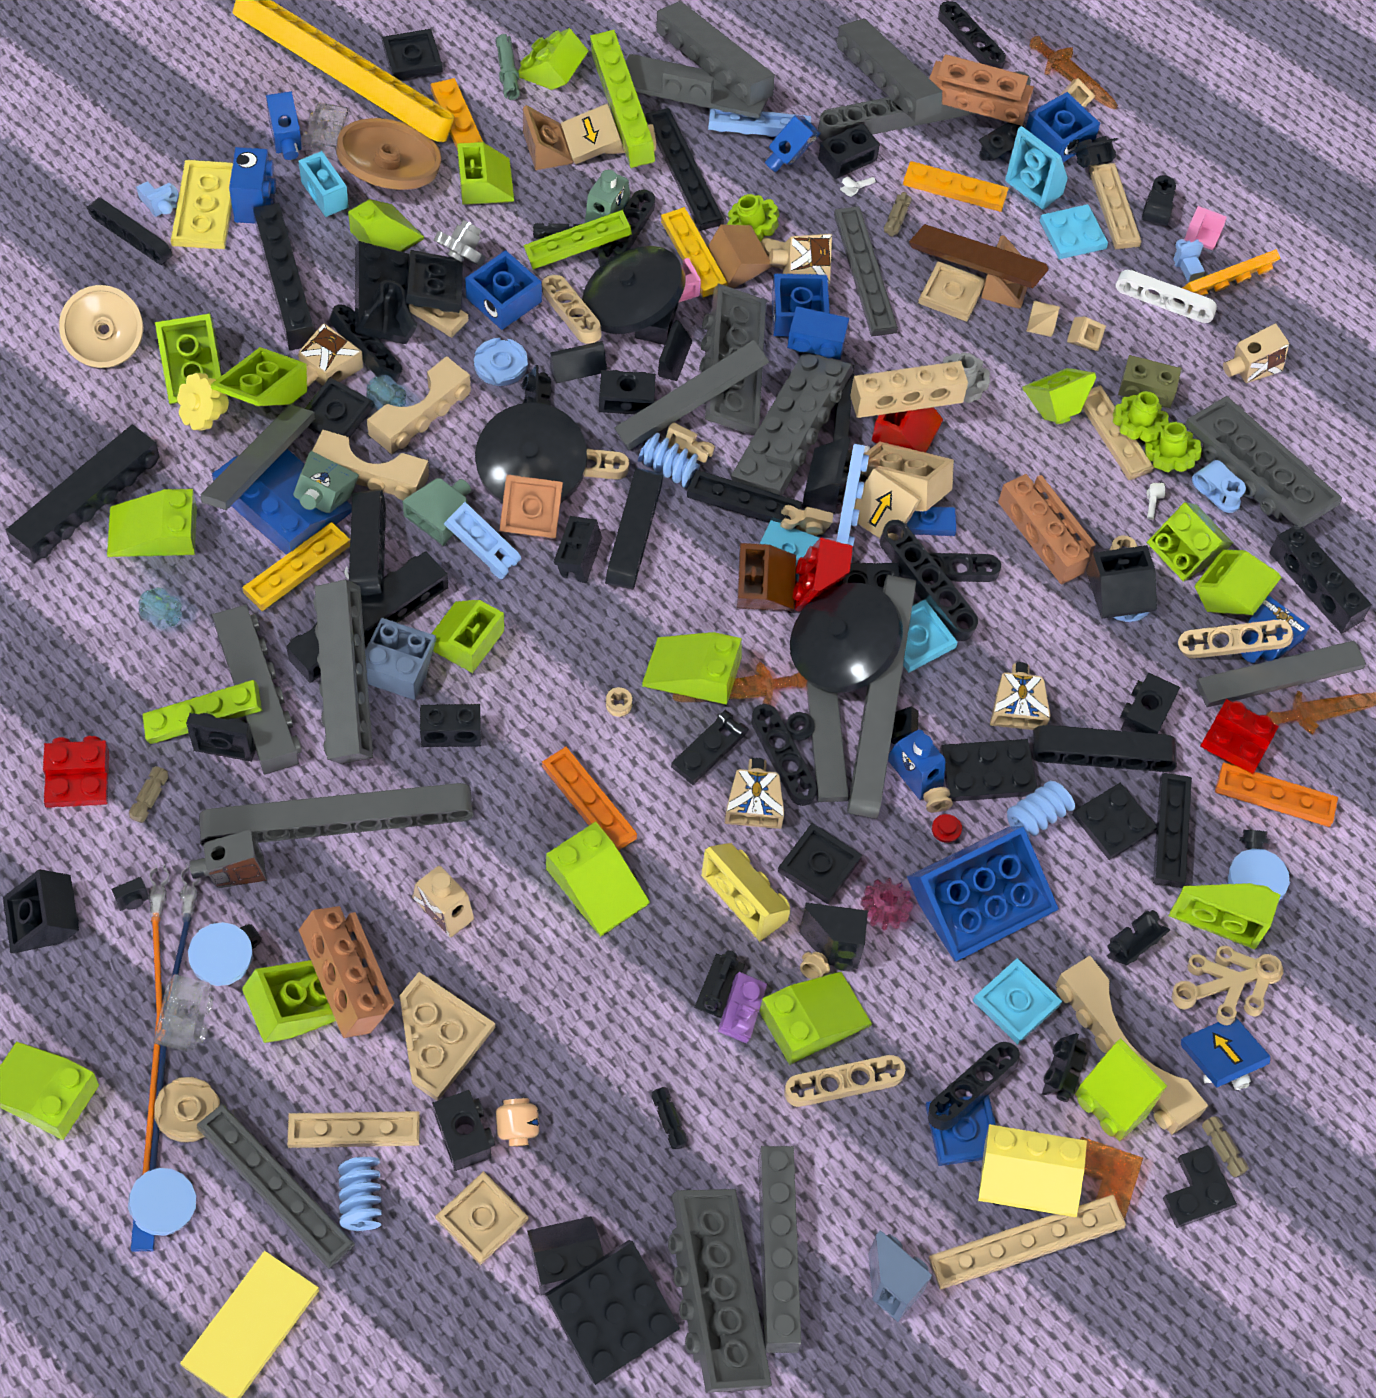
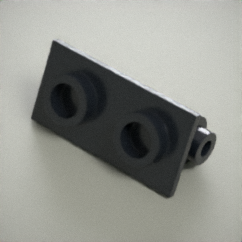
M1007 122L980 138L979 142L982 144L981 151L979 152L980 157L983 160H995L1013 149L1017 131L1021 125Z
M1102 136L1092 141L1088 139L1077 143V149L1068 152V155L1076 153L1077 163L1083 168L1112 162L1116 157V151L1112 143L1119 139H1107V136Z
M535 365L532 371L525 375L522 382V389L525 390L523 403H542L551 406V400H547L551 396V378L545 372L539 373V365Z
M1145 911L1131 923L1135 933L1132 932L1131 928L1126 927L1110 939V944L1107 945L1110 953L1106 957L1127 966L1136 961L1148 948L1157 944L1163 936L1170 932V928L1158 924L1160 916L1156 911Z
M727 950L722 955L716 953L695 1004V1009L722 1018L734 976L738 972L742 973L745 967L744 963L737 960L738 955L735 952Z
M1078 1033L1060 1038L1055 1043L1052 1051L1054 1057L1051 1066L1044 1075L1043 1081L1045 1085L1042 1095L1055 1092L1057 1093V1099L1063 1102H1068L1069 1098L1074 1096L1079 1077L1071 1073L1070 1069L1077 1073L1081 1072L1088 1052L1086 1043L1077 1040Z

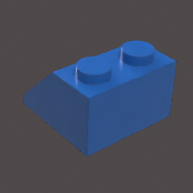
M796 306L787 348L840 360L844 351L849 318Z

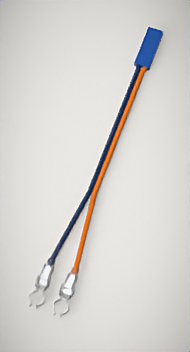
M156 864V867L150 872V880L153 886L149 890L148 899L150 901L149 913L153 928L157 1016L142 1175L147 1171L156 1169L160 1129L154 1118V1104L164 1085L169 1016L189 926L192 923L195 905L198 902L199 893L196 885L200 882L201 878L192 883L193 886H187L183 876L189 871L188 865L181 873V879L185 885L180 891L183 928L164 1013L159 924L163 916L164 904L167 901L165 885L169 882V874L164 864L163 870L168 874L167 878L161 882V885H156L152 881V875L158 871ZM133 1219L131 1251H154L155 1235L141 1230Z

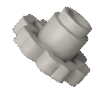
M465 220L460 225L457 224L452 236L438 231L433 240L450 250L448 255L460 262L466 259L482 267L486 259L485 256L475 250L481 239L479 235L482 230Z
M954 353L951 356L944 357L942 363L962 362L968 380L964 402L971 403L974 400L981 399L983 391L988 389L990 383V371L982 368L983 361L970 353Z

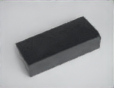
M679 320L673 322L658 365L659 377L673 381L678 380L692 344L691 337Z
M603 341L551 352L550 369L555 382L562 383L601 374V370H607Z

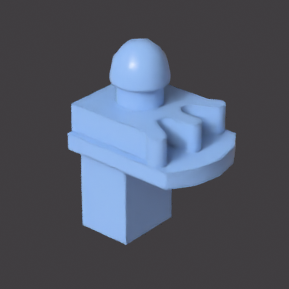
M148 181L136 187L139 198L155 217L161 214H170L173 208H177L178 190L170 182L157 189Z
M1179 239L1176 242V253L1173 260L1176 267L1180 266L1188 282L1202 278L1205 273L1199 261L1204 245L1198 239L1194 242Z

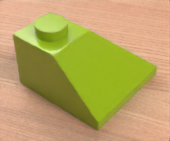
M369 199L348 211L350 232L359 241L403 252L424 240V236L393 204Z
M1066 368L1022 386V388L1044 420L1053 421L1055 424H1063L1069 422L1071 416L1081 412L1096 380L1095 372Z

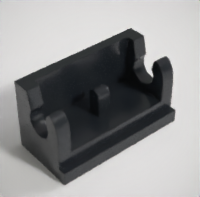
M569 517L554 559V564L558 566L563 578H568L569 572H572L576 575V579L579 582L587 583L602 540L597 519Z

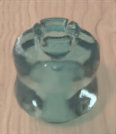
M381 375L369 381L370 385L366 387V397L373 400L378 410L386 404L398 407L405 406L406 390L403 386L396 384L392 377Z
M160 587L147 590L141 595V599L138 601L139 614L144 620L152 622L157 629H167L175 626L180 621L178 617H182V603L177 597L169 595L165 589Z

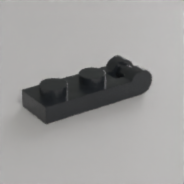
M724 710L712 725L671 762V768L690 784L694 785L747 734L749 728L743 723L738 724L733 719V715ZM724 728L731 732L728 737L721 733Z

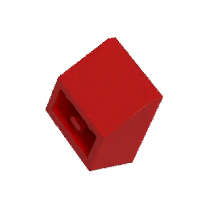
M934 407L882 414L878 416L875 422L871 441L875 443L884 442L927 453L943 422V418Z
M820 537L813 546L808 548L804 557L799 558L796 566V574H799V579L793 590V599L796 600L794 611H802L810 601L827 589L837 586L850 572L852 545Z

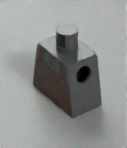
M251 829L206 842L204 844L205 858L189 861L193 879L210 876L217 888L267 881L264 855Z

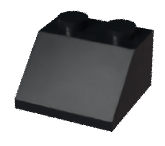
M39 869L3 896L10 953L14 954L61 944L79 931L71 875Z
M806 902L799 933L816 952L822 953L827 958L829 965L841 971H849L853 968L858 969L865 946L868 910Z
M592 1216L527 1230L541 1296L604 1256Z

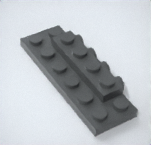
M719 283L717 284L713 292L712 311L710 314L707 313L702 323V328L707 330V333L701 342V350L705 351V356L700 362L699 372L707 370L753 340L763 351L766 313L765 299ZM762 367L705 402V420L755 435L760 422Z
M803 352L731 474L732 481L782 496L798 467L804 464L806 453L810 446L816 443L818 432L822 425L828 422L834 404L840 401L842 390L854 371L852 364Z
M1228 396L1187 419L1185 427L1204 443L1202 451L1205 460L1209 463L1214 460L1221 461L1227 469L1245 483L1246 490L1244 495L1246 497L1253 496L1260 503V508L1265 514H1273L1277 519L1284 515L1294 525L1297 524L1301 528L1340 505L1342 497Z
M736 1189L677 1190L672 1194L677 1227L669 1236L668 1248L671 1254H676L678 1267L674 1270V1282L677 1287L682 1289L683 1300L680 1302L679 1312L682 1320H687L689 1333L685 1337L686 1351L689 1354H693L694 1363H701L706 1393L767 1389L772 1386Z

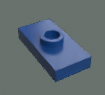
M931 507L927 511H914L907 526L914 535L955 536V508Z

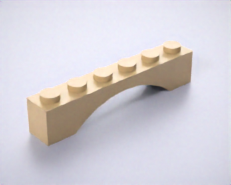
M1088 956L1061 973L1056 983L1057 993L1063 1002L1070 1003L1076 1011V1018L1084 1028L1088 1027L1094 1034L1095 1042L1099 1049L1107 1053L1121 1038L1167 1085L1152 1109L1157 1124L1162 1129H1167L1173 1135L1199 1118L1208 1105L1189 1080L1174 1076L1156 1067L1141 1056L1126 1039L1112 1011L1109 979L1093 958Z

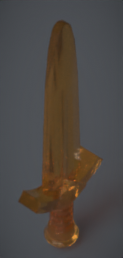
M1034 36L1030 40V48L1039 51L1048 59L1044 74L1049 75L1051 68H1053L1070 82L1073 79L1079 78L1095 95V100L1115 110L1118 105L1115 100L1070 59L1073 55V47L1060 49L1055 52L1044 44L1040 36Z
M759 662L756 665L758 675L735 679L729 700L766 696L763 704L770 705L774 689L791 686L802 689L806 686L807 681L799 672L791 676L773 679L766 666ZM675 693L672 697L674 701L709 702Z
M1297 691L1293 699L1292 710L1282 712L1269 711L1266 715L1276 725L1297 720L1300 726L1313 735L1319 726L1315 723L1317 721L1376 706V692L1302 702L1303 693Z

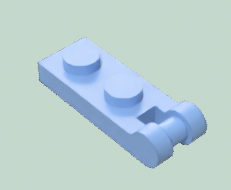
M466 502L444 523L499 579H503L508 574V568L511 565L515 566L521 560L519 553ZM497 551L503 555L501 560L494 555Z

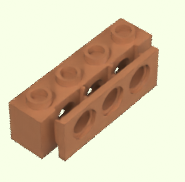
M947 54L944 55L942 62L935 61L929 78L943 91V105L1023 126L1034 86L1027 85L1029 76Z
M1024 474L1003 484L998 503L1059 583L1062 585L1084 574L1096 544L1042 475L1037 476L1034 484L1029 476ZM1043 492L1048 495V499H1045ZM1059 512L1063 514L1065 519L1061 520ZM1075 533L1080 536L1081 540L1077 541Z
M340 906L312 910L300 927L299 933L342 1037L348 1038L370 1034L394 1005V1001L356 912L350 913L345 919ZM351 932L355 933L357 940H351ZM363 958L366 959V961H367V963H368V967H364V968H363V966H362V959H363ZM375 985L378 987L380 994H376V996L374 995L373 990Z

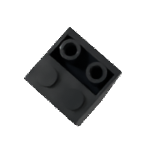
M842 438L814 449L802 508L810 507L835 514L836 505H842L852 456V450H848L850 438Z
M1148 545L1094 552L1092 554L1086 572L1101 619L1156 611V570Z

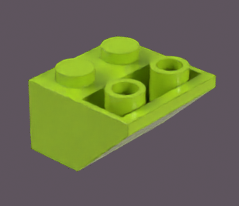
M570 28L561 32L557 30L545 39L541 37L532 44V51L520 62L519 78L550 90L566 85L589 50Z
M484 142L457 144L462 205L514 202L510 158Z
M1184 502L1146 542L1184 582L1211 565L1223 549L1227 550L1233 544L1230 538L1197 504Z
M1223 549L1194 587L1207 612L1253 615L1279 582L1281 575L1246 550Z
M481 600L456 601L431 633L436 636L433 652L473 673L503 634L504 613Z

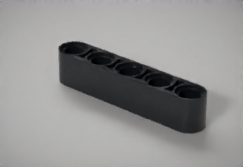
M640 468L635 469L610 557L605 584L634 590L662 488L663 473Z
M381 488L354 492L352 494L349 581L360 586L361 597L384 592L386 503Z
M900 520L888 521L879 539L882 550L893 563H898L899 571L904 578L916 580L915 592L922 601L926 600L953 637L957 641L968 640L978 625V617L974 610L908 526ZM888 534H897L900 540H892ZM912 555L917 559V562H909L905 556ZM929 577L935 584H926L922 578ZM947 599L951 602L952 606H943L939 600ZM957 621L966 622L969 629L960 628Z
M1041 725L1033 730V759L1044 763L1171 772L1177 768L1176 739L1166 734Z

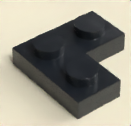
M1209 1145L1182 1154L1177 1158L1190 1186L1166 1194L1163 1197V1201L1176 1228L1229 1210L1237 1205Z

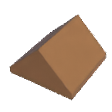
M527 105L524 106L523 134L535 170L572 164L574 161L561 124Z
M720 225L707 246L727 281V287L733 289L773 267L751 225Z
M1005 235L1000 236L997 248L1021 255ZM987 274L981 298L1019 309L1022 306L1028 287Z

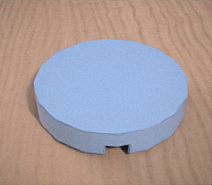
M493 338L485 341L477 348L474 357V368L479 378L488 384L496 386L510 385L518 382L525 375L528 368L527 353L523 346L514 340L507 339L505 341L500 338Z
M1252 848L1242 851L1234 858L1230 865L1229 884L1252 883L1264 885L1273 892L1281 894L1280 899L1285 895L1290 884L1289 872L1284 862L1277 855L1265 849Z
M224 922L210 924L199 930L191 940L188 949L190 967L196 977L209 982L211 985H230L246 974V970L252 962L251 941L247 934L236 925Z
M157 1168L147 1171L136 1180L129 1193L128 1210L130 1215H132V1218L136 1221L135 1224L141 1230L151 1235L167 1236L180 1230L190 1221L196 1209V1194L192 1183L184 1174L173 1169Z

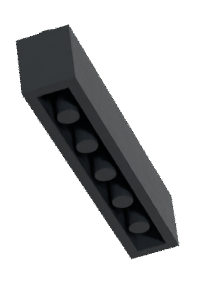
M275 203L254 207L253 213L256 230L289 351L301 349L314 335V328L280 204Z
M130 425L5 529L10 544L34 564L41 558L49 556L57 544L62 540L69 539L75 529L83 522L90 521L96 511L105 504H110L122 489L133 485L141 473L156 465L160 458L157 443L136 426Z
M426 551L419 556L410 558L397 571L388 573L384 577L383 593L361 597L365 645L370 642L381 618L398 623L448 589L447 572ZM317 622L312 629L303 635H297L286 646L289 661L309 683L321 676V669L317 662L319 654V641L315 634Z

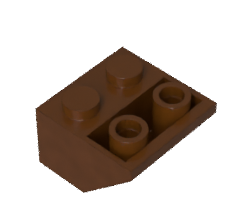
M741 543L738 567L737 608L794 611L793 590L795 587L796 555L768 544Z

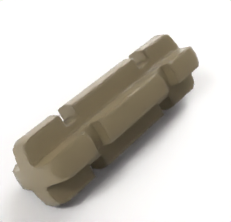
M906 192L897 195L895 204L888 217V222L884 226V232L891 237L899 233L908 207L912 202L911 196L907 195Z
M158 766L152 768L149 774L150 779L145 781L135 799L137 803H134L129 810L130 818L139 823L144 822L149 814L147 810L152 808L162 790L160 786H163L168 779L167 771Z
M1211 1117L1204 1121L1202 1128L1207 1136L1211 1135L1213 1138L1210 1141L1223 1162L1228 1163L1227 1169L1233 1177L1244 1174L1249 1169L1243 1157L1238 1156L1240 1152L1228 1132L1222 1130L1224 1126L1219 1117Z

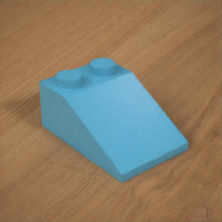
M1021 126L1017 131L1005 181L1044 210L1063 195L1068 177L1061 156Z

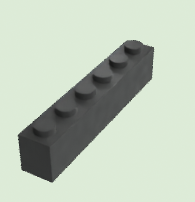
M681 0L657 11L656 32L747 105L752 106L773 96L775 74Z
M865 18L839 26L837 37L838 49L852 63L858 66L913 121L916 122L941 113L943 91Z
M347 579L315 586L313 605L317 614L315 634L319 641L317 662L321 669L319 690L323 698L321 719L325 727L326 740L323 744L327 760L339 764L372 759L373 747L360 586Z
M247 605L212 614L215 629L234 686L254 680L259 687L262 711L244 717L246 723L250 726L253 744L263 774L299 765L297 754L301 753L302 750L297 735L291 737L289 729L293 728L289 711H282L280 704L285 703L281 687H274L272 681L277 679L272 662L266 663L264 656L268 655V650L264 638L258 639L256 632L260 631L256 614L250 615Z
M761 1146L758 1156L765 1350L766 1353H798L801 1345L794 1146Z

